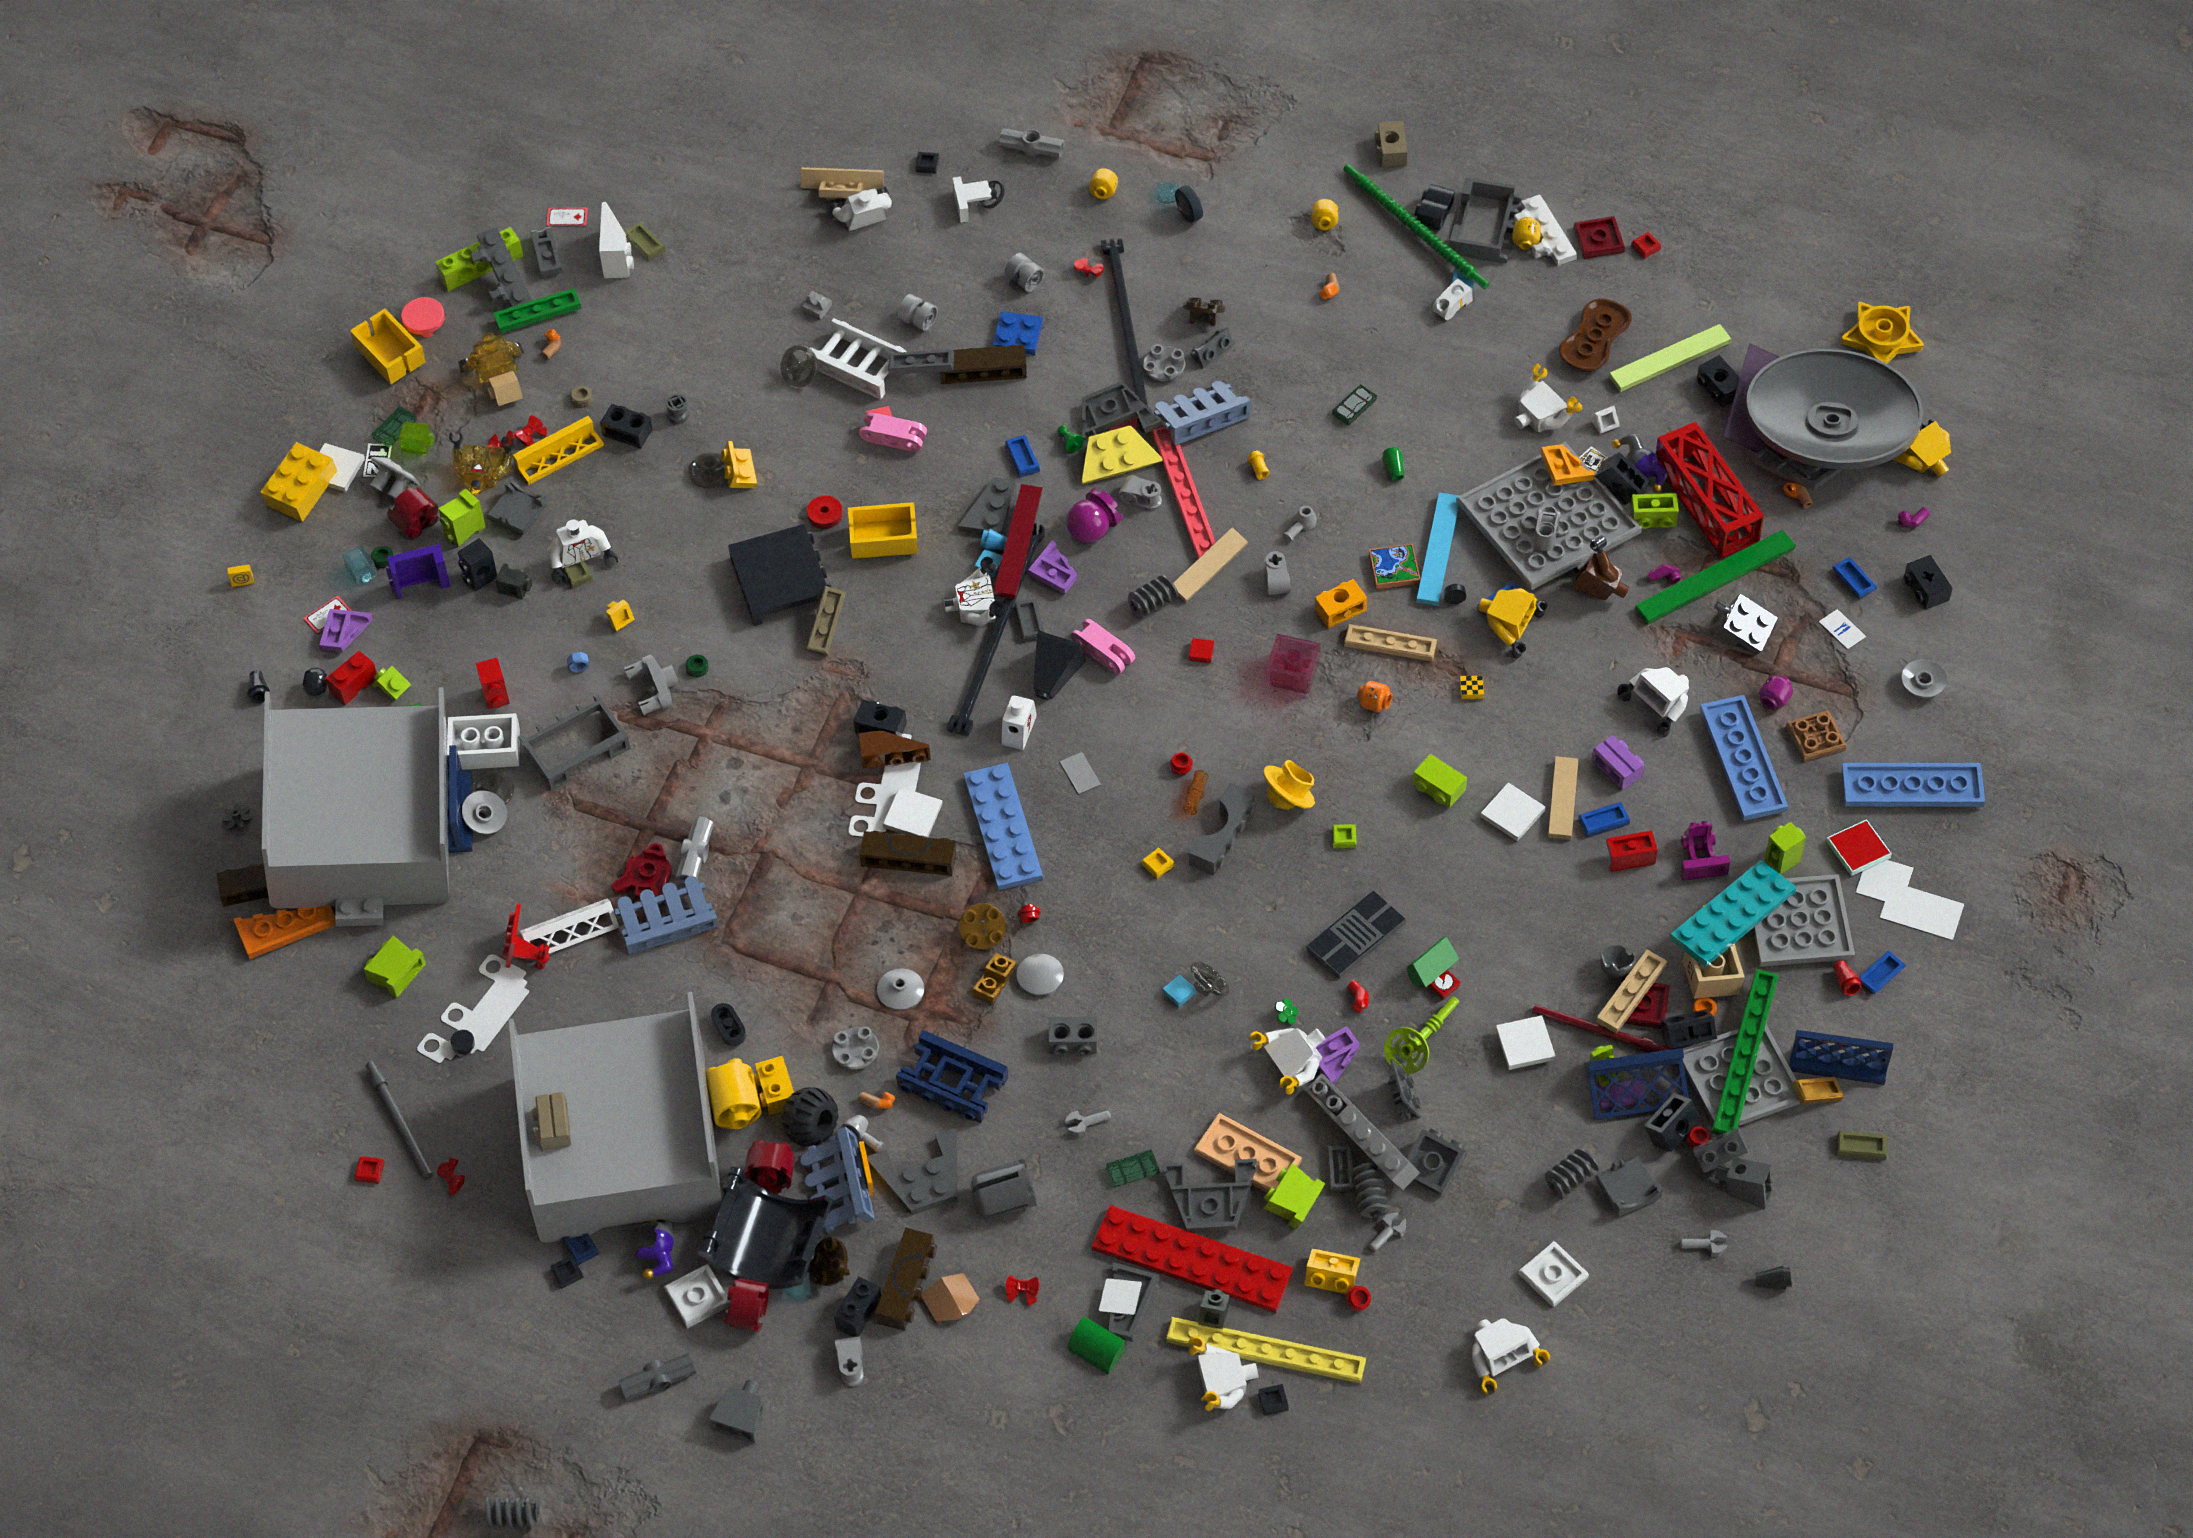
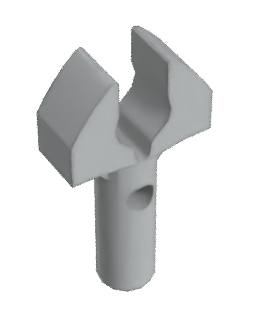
M1074 1111L1067 1116L1065 1126L1073 1123L1079 1124L1076 1127L1068 1128V1134L1081 1137L1085 1135L1087 1126L1110 1120L1111 1115L1109 1111H1103L1084 1117L1079 1115L1078 1111Z
M1399 1213L1387 1214L1382 1219L1385 1229L1369 1244L1370 1249L1377 1251L1392 1235H1397L1401 1238L1406 1232V1218L1400 1225L1392 1227V1223L1398 1219Z
M1710 1230V1234L1706 1239H1681L1680 1247L1682 1249H1707L1711 1252V1257H1719L1727 1251L1728 1245L1718 1246L1714 1242H1726L1727 1236L1718 1230Z

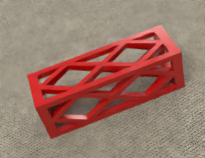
M1695 421L1659 436L1655 454L1659 459V463L1667 472L1665 480L1674 493H1677V497L1722 559L1759 542L1764 521L1763 513L1698 423ZM1692 456L1697 465H1694L1684 459ZM1713 464L1716 468L1717 473L1713 471ZM1671 466L1675 467V475ZM1690 473L1704 479V493ZM1713 487L1728 507L1713 500ZM1734 493L1738 495V503L1736 501ZM1700 506L1704 508V516L1700 509ZM1743 506L1747 514L1743 513ZM1719 514L1734 521L1726 524ZM1743 527L1748 535L1739 539V528ZM1734 530V537L1728 535V533Z

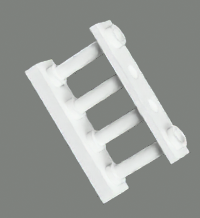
M833 318L831 321L833 336L821 351L813 348L808 350L806 353L808 367L881 400L885 395L884 378L889 373V354L907 351L900 346H894L852 327L844 321ZM841 338L851 342L840 359L829 356ZM859 347L870 351L858 367L847 364ZM877 355L888 359L876 376L865 372Z

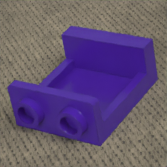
M440 544L388 556L389 566H385L391 590L392 592H397L398 599L403 598L401 588L440 579L442 589L451 587Z

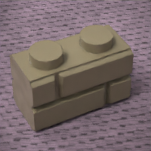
M558 1092L551 1093V1095L536 1096V1105L531 1106L533 1120H538V1127H534L535 1141L541 1143L543 1150L572 1145L565 1093Z

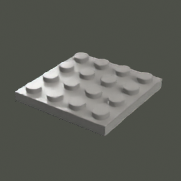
M1839 874L1786 878L1797 887L1796 892L1753 928L1760 967L1853 960L1855 952Z
M1767 1024L1764 1029L1739 1126L1800 1104L1792 1086L1796 1078ZM1739 1028L1717 1036L1718 1039L1696 1043L1683 1048L1685 1073L1712 1124H1714Z

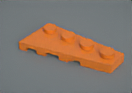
M331 906L298 908V910L292 911L283 909L276 911L277 913L264 916L261 913L253 915L252 918H233L249 959L336 925L335 915Z

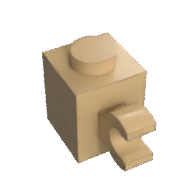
M513 371L503 372L495 377L490 376L489 383L491 387H488L487 390L490 399H495L498 406L523 399L518 379Z

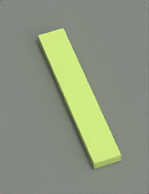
M1718 324L1612 371L1609 378L1618 390L1622 392L1731 343V338L1723 327Z

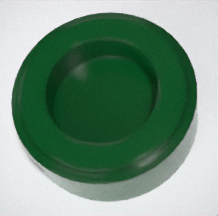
M387 546L375 548L371 553L373 565L377 568L389 566L388 556L393 555L392 550Z
M702 655L690 656L686 661L687 673L692 677L704 676L709 670L708 660Z

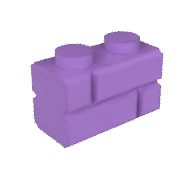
M1612 735L1604 743H1600L1593 749L1592 761L1622 790L1643 776V760L1638 755L1634 756L1623 740H1618Z

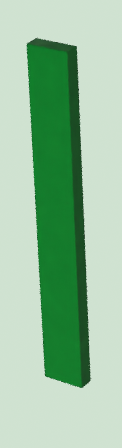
M1781 530L1636 604L1635 610L1647 624H1650L1793 551L1796 545L1785 531Z
M1759 969L1755 970L1712 1127V1134L1721 1135L1739 1126L1776 989L1778 974Z

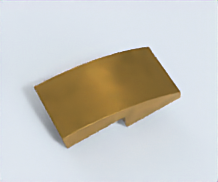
M995 953L986 965L984 975L974 986L972 995L993 1004L1007 984L1017 962Z

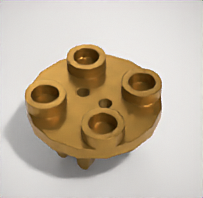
M978 903L964 911L960 919L959 930L962 939L968 946L986 950L996 946L1003 940L1006 922L1003 914L997 907L987 903Z

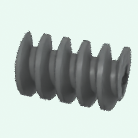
M1160 575L1157 579L1151 580L1150 583L1144 584L1143 587L1137 588L1135 592H1130L1128 594L1129 606L1136 618L1141 619V611L1145 615L1150 614L1148 607L1153 611L1157 610L1156 603L1160 607L1164 606L1163 599L1168 603L1171 602V595L1175 599L1178 598V591L1167 576Z
M1577 1148L1574 1153L1567 1156V1159H1563L1560 1161V1164L1547 1171L1545 1179L1552 1193L1557 1198L1563 1199V1191L1567 1194L1571 1193L1570 1185L1573 1188L1579 1187L1578 1181L1585 1182V1175L1588 1177L1593 1176L1592 1169L1598 1171L1599 1167L1592 1154L1583 1148Z
M1375 1163L1359 1165L1352 1171L1353 1183L1356 1187L1355 1195L1357 1196L1358 1212L1362 1217L1366 1218L1382 1216L1389 1212V1208L1386 1206L1387 1198L1384 1197L1386 1190L1382 1188L1385 1185L1384 1180H1382L1383 1172L1377 1170L1378 1165Z
M487 1495L485 1517L489 1527H494L496 1522L499 1528H504L506 1522L509 1528H514L516 1522L519 1528H524L526 1523H528L529 1528L536 1526L540 1514L539 1496L536 1497L534 1503H531L530 1496L526 1497L524 1503H521L520 1496H516L514 1503H511L510 1496H506L504 1503H501L500 1496L496 1495L493 1503L490 1500V1496Z

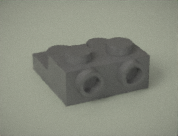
M1430 1128L1429 1132L1422 1129L1407 1160L1420 1172L1414 1180L1444 1195L1468 1153L1463 1150L1465 1147L1463 1144L1453 1139L1451 1142L1442 1139L1443 1134Z

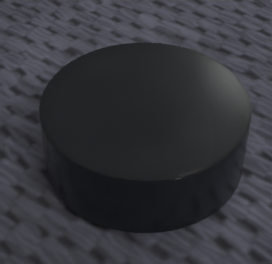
M1451 584L1444 589V599L1449 604L1462 603L1467 597L1466 588L1461 584Z
M458 1030L451 1036L450 1043L452 1049L458 1054H467L475 1047L474 1036L468 1030Z

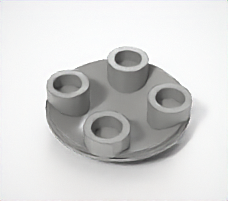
M1160 344L1153 345L1151 351L1144 357L1143 370L1148 377L1157 381L1175 379L1185 368L1184 353L1182 350L1174 347L1162 346Z
M1047 954L1031 955L1025 958L1017 969V980L1020 989L1034 995H1053L1061 985L1064 977L1061 963L1056 958Z
M869 1027L850 1028L845 1031H839L834 1036L832 1045L833 1058L840 1066L846 1069L864 1068L871 1064L878 1055V1039Z

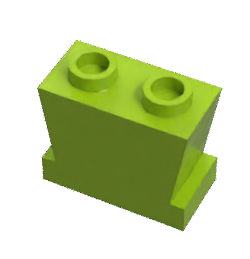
M467 489L461 491L459 497L438 508L440 514L439 521L443 526L444 531L442 533L447 541L455 543L458 547L476 531L480 532L486 527L480 501Z
M393 935L381 945L375 957L368 960L364 971L369 982L387 988L392 996L398 998L426 965L423 952L416 948L411 951Z
M1292 1163L1288 1169L1283 1167L1275 1180L1279 1183L1276 1188L1271 1187L1264 1198L1267 1200V1203L1263 1209L1290 1220L1288 1225L1297 1229L1305 1219L1325 1183L1319 1179H1316L1314 1182Z

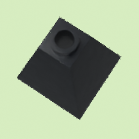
M1040 630L1038 631L1033 686L1036 697L1043 700H1048V697L1053 699L1081 668L1086 658L1080 643Z

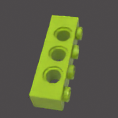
M509 227L500 231L499 233L513 261L522 258L521 243L512 228ZM479 241L435 261L439 279L448 292L493 271L490 264H487L486 261H477L473 265L469 258L471 253L478 250L477 247L480 246Z

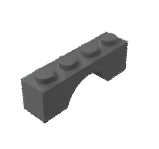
M1229 783L1220 798L1219 812L1225 817L1227 823L1222 830L1215 834L1198 836L1189 852L1190 866L1212 875L1215 874L1218 868L1221 869L1223 867L1226 853L1228 850L1232 851L1236 843L1237 834L1243 832L1248 815L1252 816L1256 809L1257 803L1254 802V792Z

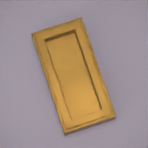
M1835 1077L1795 1080L1792 1084L1801 1105L1840 1102L1844 1098Z

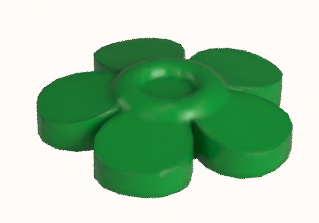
M1288 998L1283 999L1282 1002H1277L1274 1007L1277 1012H1280L1277 1014V1020L1280 1023L1286 1021L1288 1025H1293L1296 1021L1294 1016L1298 1015L1297 1007L1292 1006V1002Z

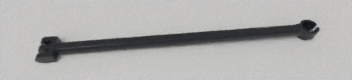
M1118 238V245H1115L1114 239H1109L1110 246H1107L1106 240H1101L1103 255L1109 254L1134 392L1148 406L1119 254L1124 253L1123 240ZM1138 417L1137 427L1141 432L1145 433Z
M1037 523L1034 524L1017 595L1037 544L1045 537V529L1041 524L1039 525L1037 536H1035L1037 534ZM1004 598L1002 603L1004 607L1001 609L1004 615L1002 618H996L958 716L951 715L947 731L952 732L954 726L957 725L956 733L961 734L963 727H966L964 735H970L974 725L973 720L969 719L1016 599Z

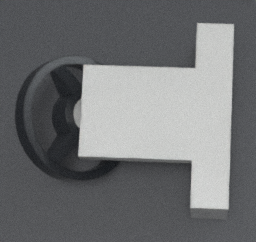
M961 176L954 177L953 193L960 223L969 222L968 202L979 201L986 209L996 207L1004 197L1005 189L1003 184L995 180L962 184ZM996 184H999V185H1000V195H999V197L996 196V195H997V191L995 190V185H996ZM996 199V201L990 205L984 204L985 200Z

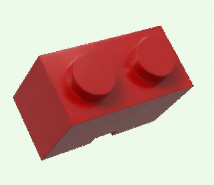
M358 650L326 677L330 694L344 705H347L358 695L359 690L367 688L376 680L374 678L377 674L375 664Z
M498 657L475 663L488 710L510 704Z

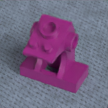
M1701 821V823L1697 824L1696 822L1690 823L1687 830L1683 833L1684 836H1681L1682 849H1686L1689 859L1682 862V881L1723 876L1729 873V855L1715 856L1712 846L1716 845V838L1714 832H1711L1712 824H1707V821ZM1705 850L1707 858L1698 859L1695 851Z

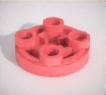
M421 297L405 305L401 318L404 328L409 332L428 338L442 326L445 314L442 305L437 300Z

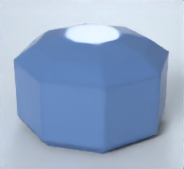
M572 653L567 658L569 670L572 672H583L589 667L588 656L585 653Z

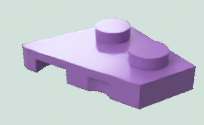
M1054 541L1050 542L1028 569L1029 576L1063 594H1066L1077 581V573L1068 565V560L1058 551Z
M329 609L319 644L320 649L343 653L372 622V613Z

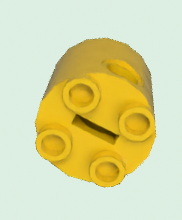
M736 1058L729 1060L727 1064L711 1067L706 1070L708 1094L716 1125L726 1129H742L754 1123L761 1116L762 1111L750 1066L742 1063L741 1059Z

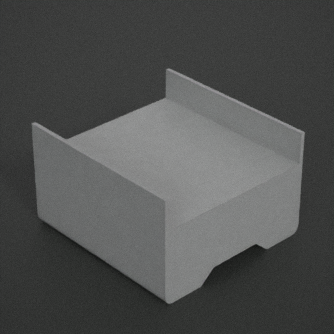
M439 687V706L272 710L270 692H265L262 855L270 906L274 908L331 906L335 907L336 927L383 925L384 905L440 904L449 900L448 758L443 687Z
M687 992L689 1010L518 1035L514 1019H508L525 1190L541 1242L563 1241L562 1238L565 1236L573 1238L583 1236L584 1233H588L590 1236L601 1228L662 1219L683 1223L716 1217L722 1201L706 1081L703 1045L692 992ZM563 1092L567 1101L572 1145L543 1150L541 1143L535 1141L534 1127H538V1120H533L531 1106L536 1105V1096Z

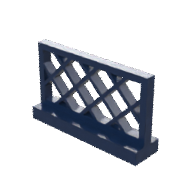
M456 745L449 746L448 849L450 853L473 851V831L465 824L461 812L463 802L472 794L471 769H462Z
M1796 1030L1793 1046H1791L1789 1067L1792 1072L1885 1085L1886 1073L1894 1043Z
M1683 1048L1584 1062L1585 1071L1588 1074L1594 1119L1657 1111L1662 1106V1102L1669 1099L1667 1095L1674 1086L1682 1092V1096L1689 1098L1683 1063ZM1678 1064L1679 1074L1674 1081L1663 1074L1668 1065ZM1663 1066L1660 1071L1655 1067ZM1645 1068H1651L1658 1073L1651 1084L1639 1077ZM1640 1069L1637 1074H1635L1633 1071H1631V1070ZM1623 1071H1627L1634 1077L1627 1088L1616 1080ZM1609 1073H1616L1614 1077L1609 1075ZM1603 1074L1611 1080L1603 1091L1595 1086V1075ZM1660 1076L1671 1083L1664 1095L1653 1087ZM1636 1080H1639L1648 1087L1641 1098L1630 1091ZM1613 1083L1624 1090L1617 1102L1606 1094ZM1650 1090L1661 1097L1656 1106H1650L1643 1101ZM1596 1091L1601 1094V1095L1598 1097V1099H1597ZM1627 1093L1638 1101L1633 1109L1630 1110L1619 1104ZM1604 1096L1614 1106L1609 1113L1600 1114L1598 1103ZM1640 1104L1645 1106L1644 1108H1638ZM1616 1107H1619L1621 1110H1623L1614 1112Z

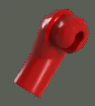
M1353 980L1347 986V989L1355 996V1002L1351 1006L1357 1013H1362L1363 1009H1367L1369 1005V994L1356 980Z

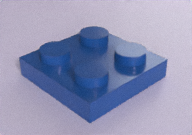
M1001 311L993 346L1025 345V354L1035 355L1043 317Z

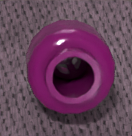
M1782 675L1770 676L1759 690L1761 703L1769 709H1781L1793 695L1790 680Z

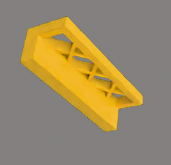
M586 416L513 454L515 468L526 483L530 485L601 448L604 444L594 431L593 421L589 416ZM592 437L595 441L590 445L582 444L583 440ZM568 448L576 449L575 453L571 455L564 454V451ZM549 458L557 459L556 463L552 465L545 464V461ZM530 468H538L537 473L528 476L525 471Z

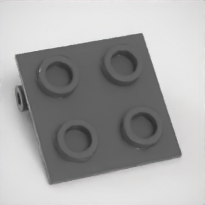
M1391 1059L1390 1063L1394 1075L1389 1077L1388 1085L1394 1098L1398 1116L1402 1120L1410 1119L1412 1114L1421 1118L1419 1112L1421 1103L1418 1096L1414 1095L1412 1089L1415 1087L1413 1078L1410 1074L1407 1075L1401 1065L1398 1066Z

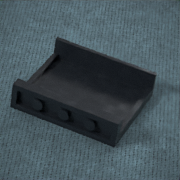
M805 524L728 545L730 559L754 626L763 624V615L821 600L824 587H831L830 582L826 583L825 581L827 574L824 565H819V561H821L819 551L812 546L815 544L812 532H807Z

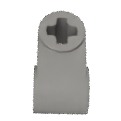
M1128 476L1118 493V497L1122 502L1147 510H1156L1162 504V499L1159 496L1161 493L1160 485L1137 476Z
M1542 509L1538 510L1535 531V547L1538 550L1549 551L1554 547L1560 525V511L1551 513L1544 512Z
M1278 551L1270 552L1265 560L1268 595L1291 593L1290 577L1287 572L1284 555Z
M860 1336L835 1340L842 1381L849 1387L858 1386L864 1378Z

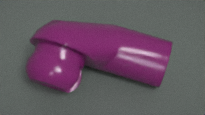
M1922 507L1915 515H1910L1908 511H1901L1898 514V522L1904 527H1918L1930 516V511L1925 507Z
M1662 564L1647 572L1651 582L1661 577L1670 579L1671 583H1677L1681 579L1678 568L1668 564Z

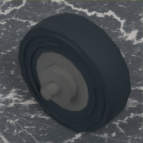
M1188 185L1178 188L1175 191L1178 211L1190 223L1200 220L1203 217L1200 197Z

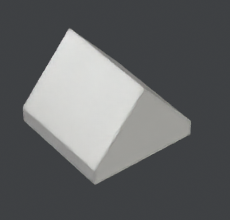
M1615 406L1594 413L1591 420L1600 434L1620 427Z

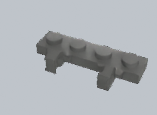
M497 227L477 234L480 246L477 247V251L470 254L469 258L473 265L477 261H486L487 264H490L498 280L497 290L493 292L488 291L490 301L494 302L502 298L504 302H509L510 307L533 301Z

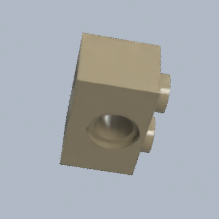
M1378 122V131H1374L1375 144L1379 143V147H1376L1377 159H1381L1382 168L1407 166L1408 152L1404 122Z

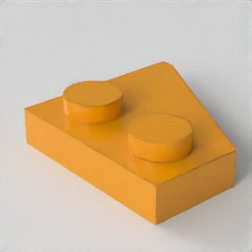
M1563 444L1541 448L1540 454L1554 486L1594 480L1595 472L1592 469L1590 471L1586 470L1581 465L1582 461L1577 456L1572 455L1570 450Z

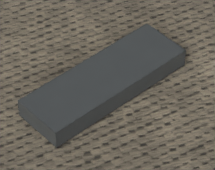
M953 349L890 353L889 375L953 371L954 351Z

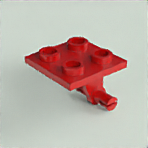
M516 904L515 913L510 912L506 929V940L502 958H507L505 967L510 968L512 957L534 960L536 961V968L539 969L541 964L542 970L549 961V946L545 945V949H543L544 944L537 947L516 936L521 904Z

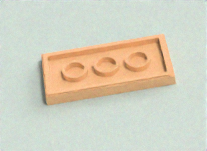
M1220 1113L1194 1148L1196 1155L1235 1175V1160L1257 1159V1169L1252 1185L1267 1193L1271 1187L1276 1188L1279 1182L1275 1179L1283 1167L1288 1169L1292 1163L1298 1167L1302 1162V1157Z

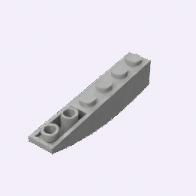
M1321 1073L1305 1089L1402 1190L1420 1173L1324 1074Z

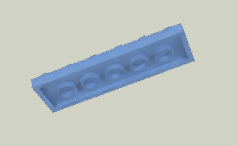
M1741 695L1701 704V714L1743 821L1786 812L1788 804L1745 696Z
M1008 763L964 773V780L998 891L1043 880V874Z
M1842 763L1841 766L1844 803L1847 807H1984L1985 804L1981 763Z

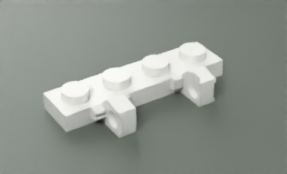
M1541 195L1522 200L1521 208L1523 210L1514 215V224L1522 217H1532L1540 224V239L1542 241L1540 244H1533L1532 254L1535 259L1546 255L1551 256L1557 266L1576 260L1577 253Z

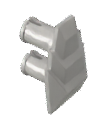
M370 458L371 461L379 466V471L370 484L375 490L382 492L391 476L397 477L387 493L393 499L405 491L408 485L420 486V483L412 474L406 472L390 458Z

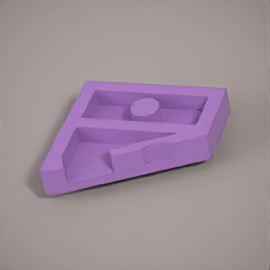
M1347 1026L1326 1037L1316 1047L1322 1056L1318 1066L1319 1071L1335 1085L1360 1049V1043Z

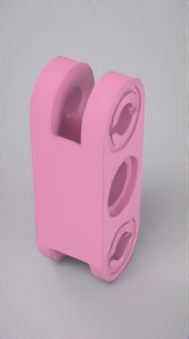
M867 413L864 421L870 427H862L859 431V436L870 443L918 452L921 450L923 444L921 439L925 438L927 428L918 422L878 413Z
M1086 619L1082 623L1084 628L1082 632L1074 630L1070 635L1072 641L1081 644L1085 653L1115 674L1119 675L1125 670L1124 663L1129 665L1135 660V654L1126 644L1091 619Z

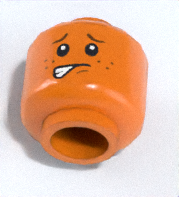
M1372 680L1366 682L1364 686H1360L1357 693L1361 707L1377 713L1388 709L1393 697L1387 685Z

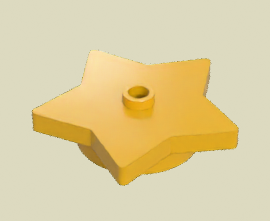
M1858 302L1857 324L1845 333L1841 339V344L1866 351L1870 357L1886 364L1897 354L1922 351L1924 343L1910 329V306L1899 308L1890 306L1874 307L1863 302Z

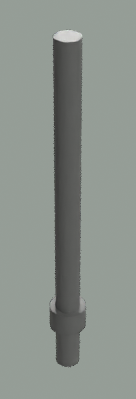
M374 1061L368 1062L366 1068L372 1077L371 1083L382 1096L424 1179L432 1177L433 1173L387 1087L388 1082L385 1076L380 1074Z

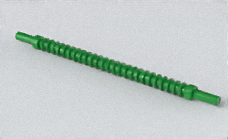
M1346 164L1343 171L1356 181L1357 186L1363 188V191H1367V194H1371L1375 201H1378L1383 208L1390 211L1395 218H1398L1403 225L1410 228L1427 245H1431V248L1435 249V252H1439L1440 256L1443 255V258L1447 259V262H1451L1455 269H1459V272L1463 273L1467 279L1471 278L1484 290L1489 287L1490 283L1476 272V268L1473 265H1469L1467 261L1465 262L1461 255H1457L1456 251L1449 248V245L1441 241L1439 237L1437 238L1436 234L1429 231L1416 217H1413L1404 207L1397 204L1384 190L1377 187L1366 175H1361L1351 165Z

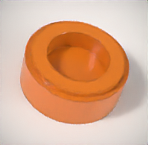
M1699 998L1694 1002L1692 1012L1706 1009L1714 1017L1716 1016L1717 1005L1714 1000Z

